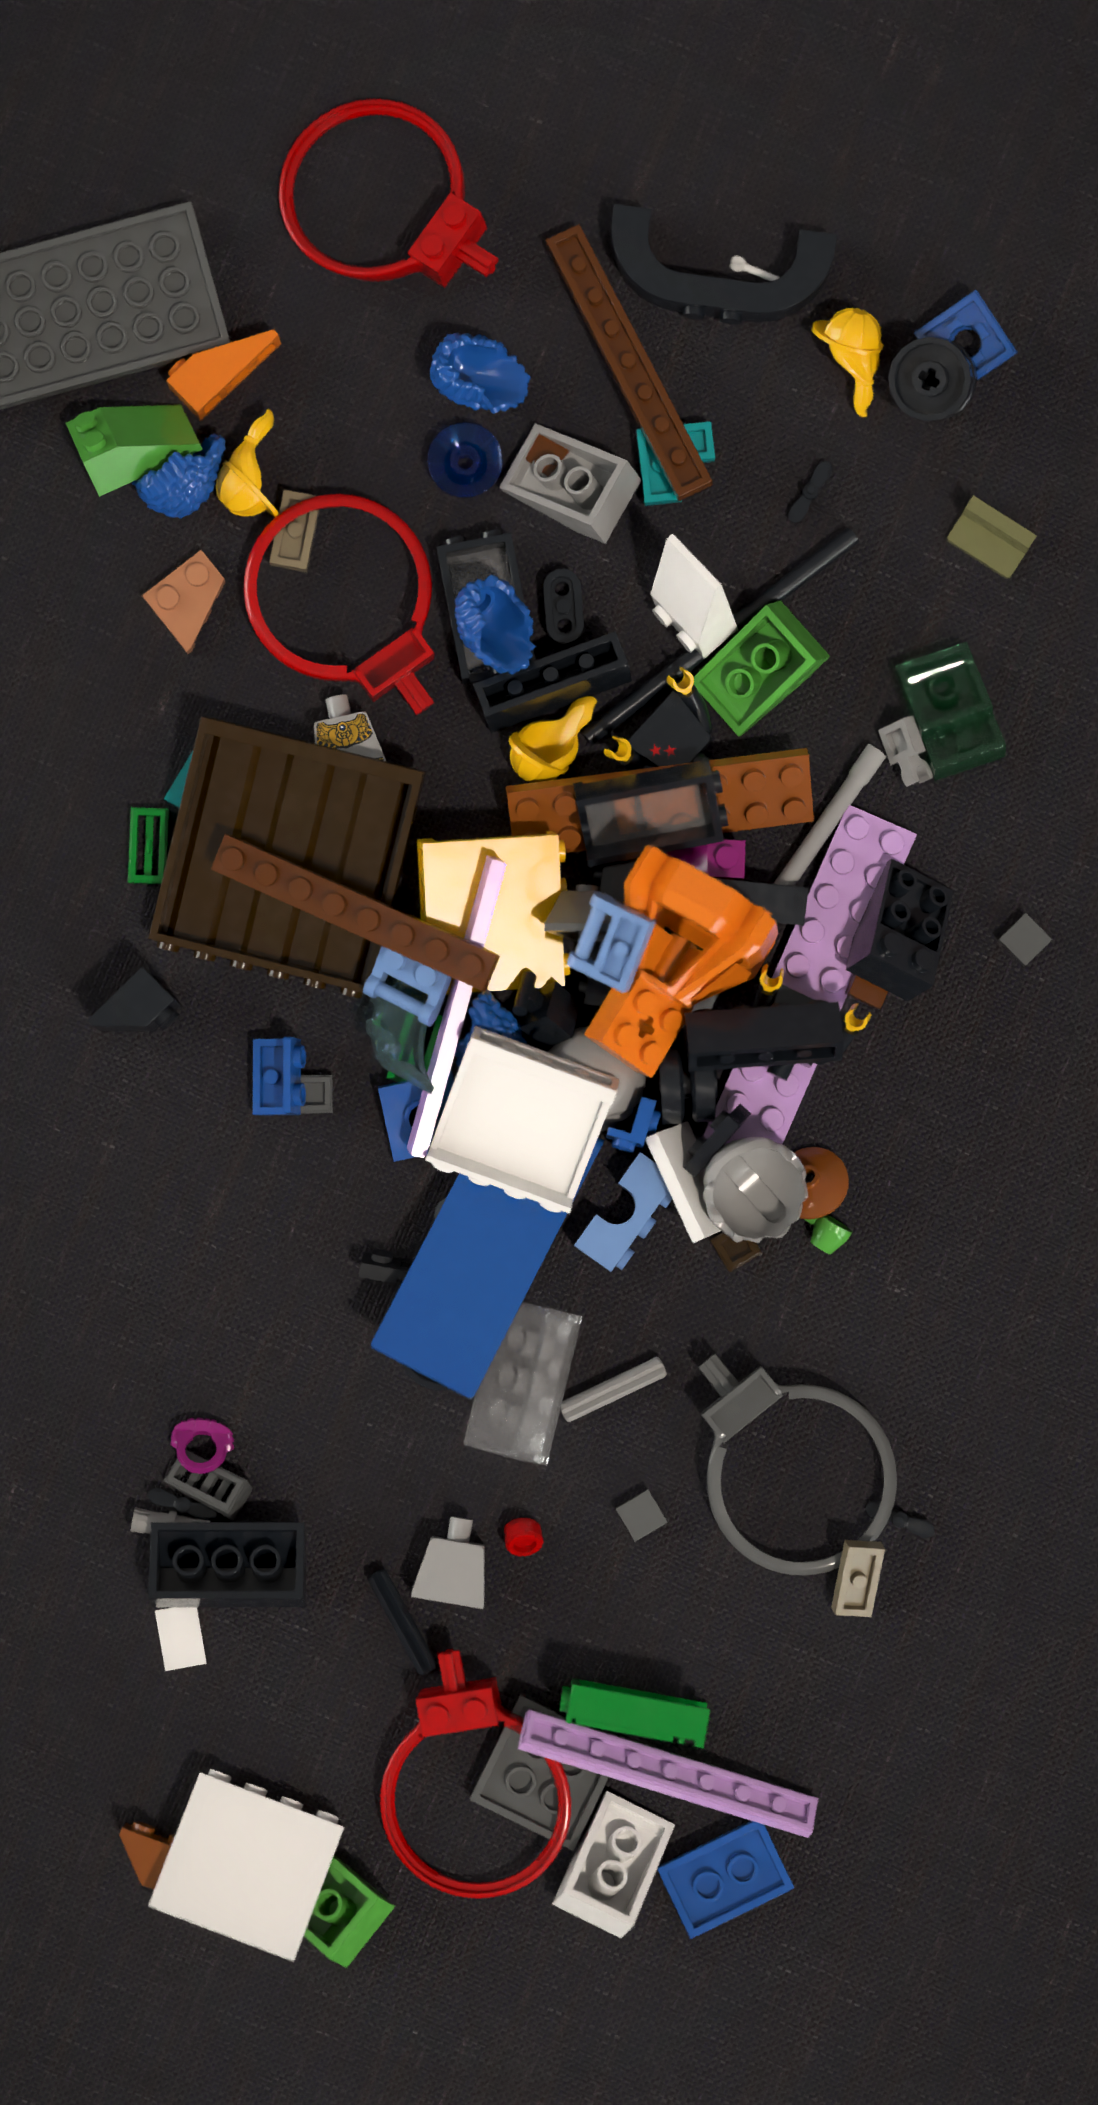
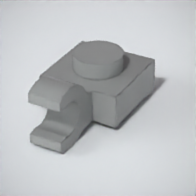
M914 716L904 717L878 730L890 765L899 763L901 777L906 787L917 782L923 783L933 778L929 764L918 755L926 750Z

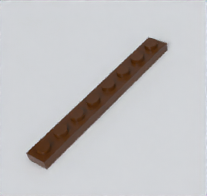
M580 224L546 239V246L678 502L712 486V479Z
M230 834L224 835L211 867L213 871L481 991L487 990L501 956Z

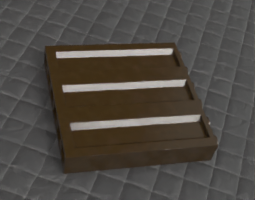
M202 716L148 939L158 941L156 947L160 949L179 952V948L184 947L194 950L193 956L196 958L215 961L216 956L231 959L230 966L252 971L253 965L267 968V975L271 977L289 980L291 974L303 977V984L307 986L325 989L327 983L341 987L340 993L343 995L362 998L365 982L372 973L381 949L380 945L213 871L211 867L224 835L230 834L393 907L426 771Z

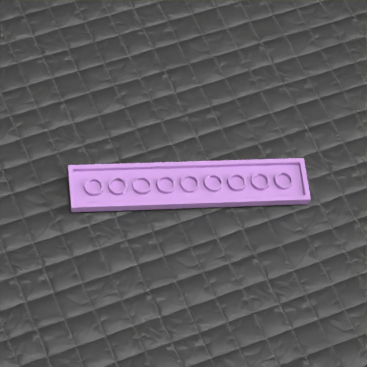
M849 805L839 822L809 891L804 926H794L772 978H777L781 968H783L784 977L782 985L814 1000L839 1002L841 1011L847 997L845 991L853 973L846 970L854 934L887 861L893 859L904 865L917 834ZM813 1063L810 1068L801 1064H795L787 1081L767 1073L768 1066L732 1069L716 1105V1117L724 1109L731 1113L739 1104L752 1114L727 1143L741 1138L764 1137L783 1144L817 1064ZM712 1122L708 1123L703 1135L707 1139L715 1131L710 1127Z

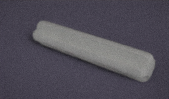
M655 1357L562 1401L559 1404L560 1410L565 1420L571 1422L664 1378L667 1375L666 1369L661 1359Z

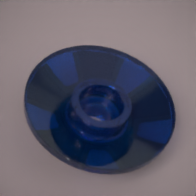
M458 423L451 425L435 437L429 448L428 468L430 475L440 489L452 496L469 498L483 494L495 484L502 470L503 456L497 439L491 432L477 424ZM467 457L472 460L473 464L469 469H462L458 465L459 460Z

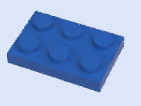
M749 1821L657 1867L690 1939L794 1889L793 1883L765 1825L754 1821Z

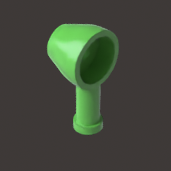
M829 1215L818 1219H804L814 1226L810 1242L828 1254H832L841 1247L853 1232L846 1225Z

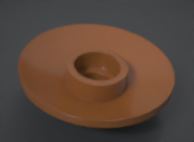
M807 1147L795 1151L794 1154L805 1167L806 1175L810 1173L815 1175L811 1182L806 1183L808 1197L803 1202L800 1219H818L832 1213L841 1205L849 1188V1176L844 1163L835 1153L820 1147Z

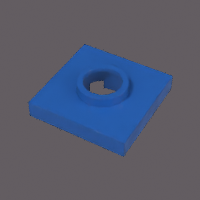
M977 290L914 332L917 339L940 337L954 341L955 336L962 330L975 331L979 335L981 346L979 351L971 357L976 364L978 380L1018 353Z
M452 1071L448 1075L430 1144L454 1083ZM426 1076L421 1077L423 1084L425 1083ZM418 1078L409 1080L410 1082L402 1081L378 1086L394 1162L417 1157L409 1153L407 1145L412 1130L409 1115L419 1104L422 1089L419 1087L423 1088Z

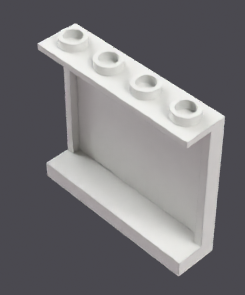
M475 1026L425 1160L431 1162L440 1171L447 1173L456 1171L468 1176L470 1181L478 1185L488 1186L491 1184L502 1188L507 1195L513 1198L525 1199L526 1197L540 1202V1205L546 1210L570 1213L575 1194L609 1107L616 1096L620 1079Z
M210 1769L208 1775L200 1772L149 1902V1907L294 1962L344 1827L337 1824L339 1818L332 1814L318 1810L316 1816L301 1811L303 1804L282 1796L280 1802L265 1797L267 1790L246 1783L243 1789L230 1784L232 1777L212 1769Z

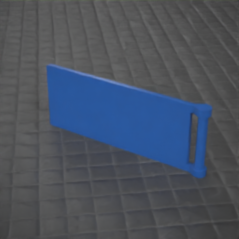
M599 1137L597 1138V1141L591 1153L590 1159L582 1176L575 1197L578 1194L596 1156L598 1155L605 1141ZM459 1173L371 1342V1348L472 1399L550 1249L567 1212L546 1210L540 1205V1202L526 1197L525 1199L513 1198L507 1195L502 1188L491 1184L488 1186L478 1185L470 1181L468 1176Z

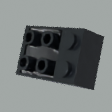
M893 859L887 861L854 934L846 970L906 1001H910L934 985L953 890Z

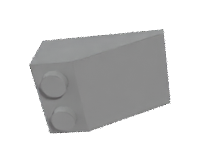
M535 423L499 488L566 527L606 544L637 489L641 478L627 460ZM538 434L570 450L562 461L554 454L541 456L535 465L534 460L532 463H529L525 459ZM550 463L558 465L549 477L542 473L546 465Z

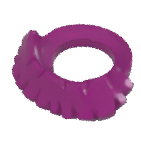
M199 1417L196 1419L190 1418L187 1421L183 1420L181 1423L176 1424L171 1433L170 1445L176 1449L179 1463L186 1470L193 1473L204 1474L214 1471L224 1462L226 1453L234 1450L233 1442L235 1441L232 1437V1431L225 1424L217 1423L215 1419L210 1420L206 1418L204 1420ZM208 1435L212 1438L216 1445V1453L211 1460L204 1463H196L187 1457L186 1447L193 1440L194 1436Z

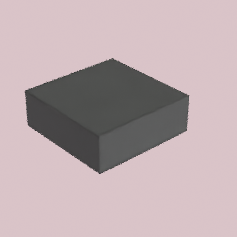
M1025 913L998 941L1025 967L1052 939Z
M301 1075V1083L305 1085L306 1102L304 1106H301V1114L333 1113V1075Z
M648 1489L615 1508L635 1542L668 1523Z

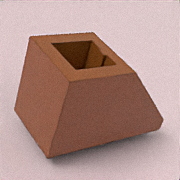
M134 1820L132 1825L125 1823L119 1834L141 1885L154 1890L175 1835L170 1834L167 1839L154 1834L156 1828L144 1822Z

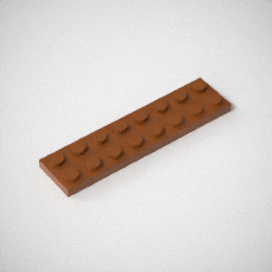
M807 748L709 760L711 771L719 770L723 793L716 794L717 804H725L729 825L722 827V833L814 821L810 763ZM690 763L506 786L512 836L546 834V831H553L559 835V840H564L566 853L586 851L573 783L583 782V784ZM698 785L640 795L643 817L647 819V827L645 829L703 818ZM634 797L614 800L619 834L639 831L640 829L636 826V819L638 817Z

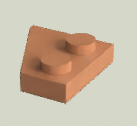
M200 550L143 594L142 597L186 653L189 654L192 652L200 630L212 611L211 607L215 599L218 598L226 581L204 552Z

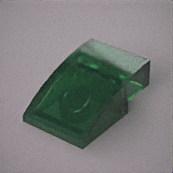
M967 642L896 666L901 689L910 716H914L926 750L924 755L932 770L934 781L1006 757V744L994 717L993 705Z

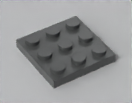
M520 1694L512 1710L513 1713L523 1718L528 1709L565 1720L564 1715ZM504 1727L470 1800L550 1839L558 1814V1794L552 1772L542 1756L519 1750L520 1734ZM561 1762L568 1779L571 1794L570 1824L562 1846L573 1851L609 1777Z

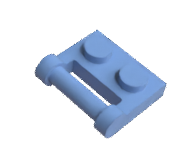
M594 892L589 903L592 908L575 951L570 952L566 963L573 969L625 993L631 987L656 920L615 901L614 898L607 894ZM608 914L613 918L595 962L589 956L605 915Z
M381 946L372 973L365 982L363 993L374 999L380 997L417 1016L420 1023L430 1027L438 1017L452 977ZM390 975L428 994L426 1003L386 984L387 976Z

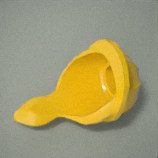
M847 308L835 313L830 321L821 320L813 323L812 332L829 344L834 359L855 379L854 408L859 416L867 417V408L872 402L874 394L872 384H874L873 376L879 367L880 352L884 346L881 342V328L878 321L865 310Z
M267 409L263 416L252 423L248 435L244 437V441L232 453L230 460H225L222 463L223 466L216 479L218 499L225 508L235 515L244 517L254 516L264 510L273 517L279 515L275 507L261 493V471L255 454L256 446L273 427L274 416L270 409Z
M586 696L575 700L561 719L531 722L519 732L511 734L508 740L511 745L510 762L520 778L530 783L550 781L556 779L560 774L564 775L569 770V765L573 762L578 752V733L581 728L592 720L593 709L598 702L595 697Z

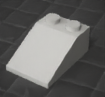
M674 534L670 535L666 540L650 593L656 606L652 611L665 627H668L670 624L673 625L679 632L676 637L690 653L695 649L703 658H706L732 636L738 628L722 585Z
M606 1791L568 1866L552 1904L622 1938L634 1926L675 1824Z

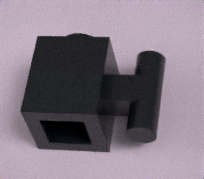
M525 971L522 973L512 1008L515 1015L522 1016L519 1028L544 1049L572 1038L581 1002L556 981L536 990L534 986L537 976L533 972Z

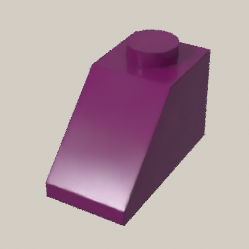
M724 839L723 842L664 853L667 856L686 862L710 877L733 880L744 879L746 840Z

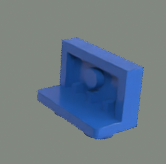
M294 1037L253 1039V1115H301V1106H304L306 1102L305 1085L301 1083V1068H304L306 1064V1050L301 1045V1039Z
M641 1097L631 1133L611 1127L608 1128L606 1138L613 1140L611 1147L630 1153L634 1152L635 1147L643 1148L646 1135L655 1134L661 1111L654 1110L655 1100Z

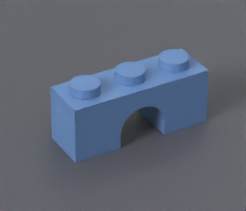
M641 1152L618 1183L620 1187L630 1193L634 1200L635 1209L632 1217L625 1223L611 1224L596 1214L574 1245V1247L609 1272H612L615 1266L620 1270L625 1267L634 1254V1251L629 1246L637 1235L642 1239L647 1236L656 1223V1220L651 1215L660 1204L666 1208L672 1200L657 1164Z

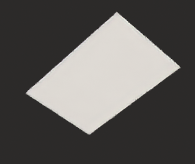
M172 1607L156 1610L155 1615L165 1671L207 1664L197 1607Z

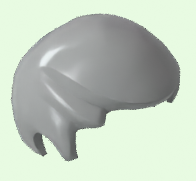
M589 1026L574 1028L572 1038L552 1046L548 1053L620 1079L616 1096L609 1107L600 1132L608 1131L609 1127L614 1128L620 1121L629 1118L633 1114L634 1107L638 1105L641 1097H643L646 1076L635 1072L584 1036Z
M748 1137L727 1143L710 1160L703 1180L705 1187L703 1200L711 1222L736 1243L742 1240L759 1243L764 1237H783L790 1229L791 1224L800 1218L803 1202L808 1197L805 1181L806 1170L800 1159L790 1148L769 1138Z

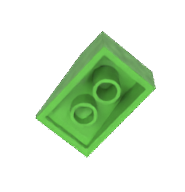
M181 405L99 407L90 412H83L75 419L66 422L99 497L142 478L150 470L157 471L161 469L163 463L168 462V457L173 452H179L182 456H186L187 454L192 455L202 450Z
M781 601L765 605L694 676L693 685L740 737L807 680L830 655Z
M334 1855L304 1936L330 1960L347 1968L395 1906Z

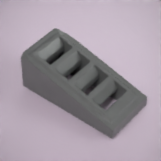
M186 1450V1455L191 1461L196 1463L208 1461ZM178 1459L175 1460L164 1479L166 1484L233 1521L237 1518L252 1492V1486L247 1480L218 1467L214 1471L209 1472L201 1488L198 1490L195 1487L203 1474L192 1472L188 1481L184 1483L181 1479L187 1470L182 1467ZM219 1478L222 1480V1483L214 1497L209 1494ZM233 1486L234 1489L232 1490V1492H231L230 1496L228 1497L226 1503H224L223 1501L225 1500L227 1494L229 1493L231 1487Z

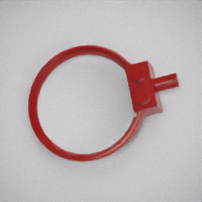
M366 99L354 101L334 108L320 116L302 132L290 149L283 165L279 183L280 210L286 229L295 244L307 257L318 265L339 275L364 281H389L420 271L444 288L462 263H465L485 277L495 271V265L499 259L476 244L486 231L487 226L481 211L465 202L464 173L456 149L442 127L424 112L410 105L392 100ZM386 115L406 120L418 126L434 140L448 165L451 182L450 194L408 251V255L411 256L409 259H401L394 263L375 267L344 264L318 250L309 241L300 227L293 199L296 174L302 159L310 147L331 128L349 119L361 116Z
M327 494L305 499L276 516L257 538L249 555L244 575V599L248 617L256 635L266 649L281 663L308 677L334 682H356L363 687L373 702L396 686L416 715L424 712L435 703L414 674L434 659V652L422 637L432 596L430 566L425 551L411 528L397 514L385 506L367 498L347 494ZM341 506L366 511L389 524L401 536L409 548L418 575V598L411 621L417 623L414 629L411 628L348 673L347 665L333 666L314 663L286 649L274 637L266 625L257 596L259 566L275 536L290 522L304 514L319 509Z
M449 1649L437 1654L443 1686L421 1689L416 1698L419 1722L399 1743L386 1767L380 1792L381 1818L388 1840L396 1855L420 1880L433 1888L451 1895L466 1898H491L511 1893L528 1885L538 1878L554 1861L565 1841L570 1824V1787L561 1762L543 1757L552 1772L557 1788V1821L552 1836L541 1854L529 1866L510 1877L482 1883L456 1880L432 1869L413 1852L398 1824L395 1809V1790L403 1763L414 1747L424 1737L498 1726V1721H504V1727L521 1735L524 1722L523 1717L501 1706L496 1677L466 1682L460 1649Z

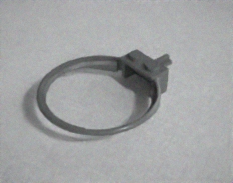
M716 1353L698 1366V1369L721 1396L700 1413L714 1432L713 1446L707 1466L706 1483L708 1499L720 1530L741 1554L766 1569L789 1575H816L838 1569L840 1565L842 1551L825 1559L808 1562L781 1560L760 1551L738 1532L723 1502L721 1471L727 1449L721 1448L720 1445L738 1433L783 1396L782 1394L786 1392L789 1394V1399H817L841 1407L859 1420L872 1436L882 1460L884 1490L878 1511L872 1523L857 1541H875L888 1522L894 1506L897 1491V1471L889 1440L877 1420L868 1410L849 1396L824 1386L776 1384L761 1366H758L738 1382Z

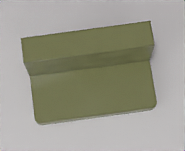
M973 495L949 533L947 541L1005 579H1009L1037 535Z

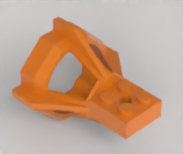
M647 845L624 882L625 906L656 920V923L629 991L623 993L611 988L584 1036L635 1072L652 1078L683 1027L685 1013L692 1012L693 1006L705 999L754 979L773 948L779 933L776 921L770 917L771 913L764 907L751 903L734 889L686 862L667 856L657 847ZM664 927L667 928L669 931H671V932H673V933H671V934L667 933V932L664 930Z

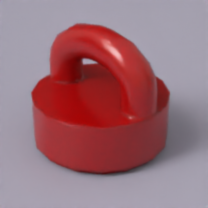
M517 1518L508 1522L504 1527L505 1545L507 1551L511 1554L529 1556L542 1548L544 1543L542 1530L536 1520Z

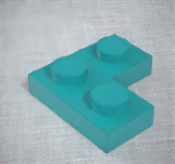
M711 421L683 424L703 462L715 461ZM637 429L636 435L644 506L677 503L678 500L642 430Z

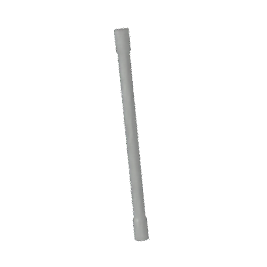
M867 744L849 770L848 777L773 884L796 885L841 820L846 809L852 804L861 789L869 783L885 760L886 755L876 747ZM720 993L695 1004L692 1012L703 1008L712 1009Z

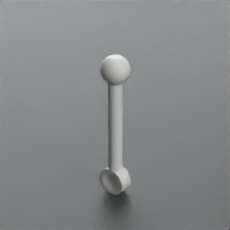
M734 256L731 259L730 268L734 271L741 272L744 270L768 281L780 278L747 264L745 259L740 256Z

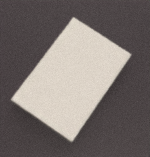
M687 1121L647 1137L646 1142L690 1239L695 1243L721 1230L711 1222L703 1200L705 1189L703 1180L708 1165L695 1178L683 1168L692 1158L687 1151L697 1141Z

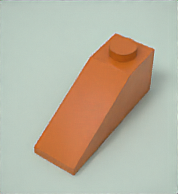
M273 329L193 354L187 361L182 358L168 372L170 377L166 381L169 389L202 420L281 345L279 334Z

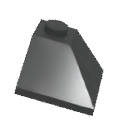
M576 885L575 891H561L545 921L544 931L573 942H579L592 908L589 904L594 892H598L599 887L594 885ZM605 915L595 942L604 941L613 918L612 916Z

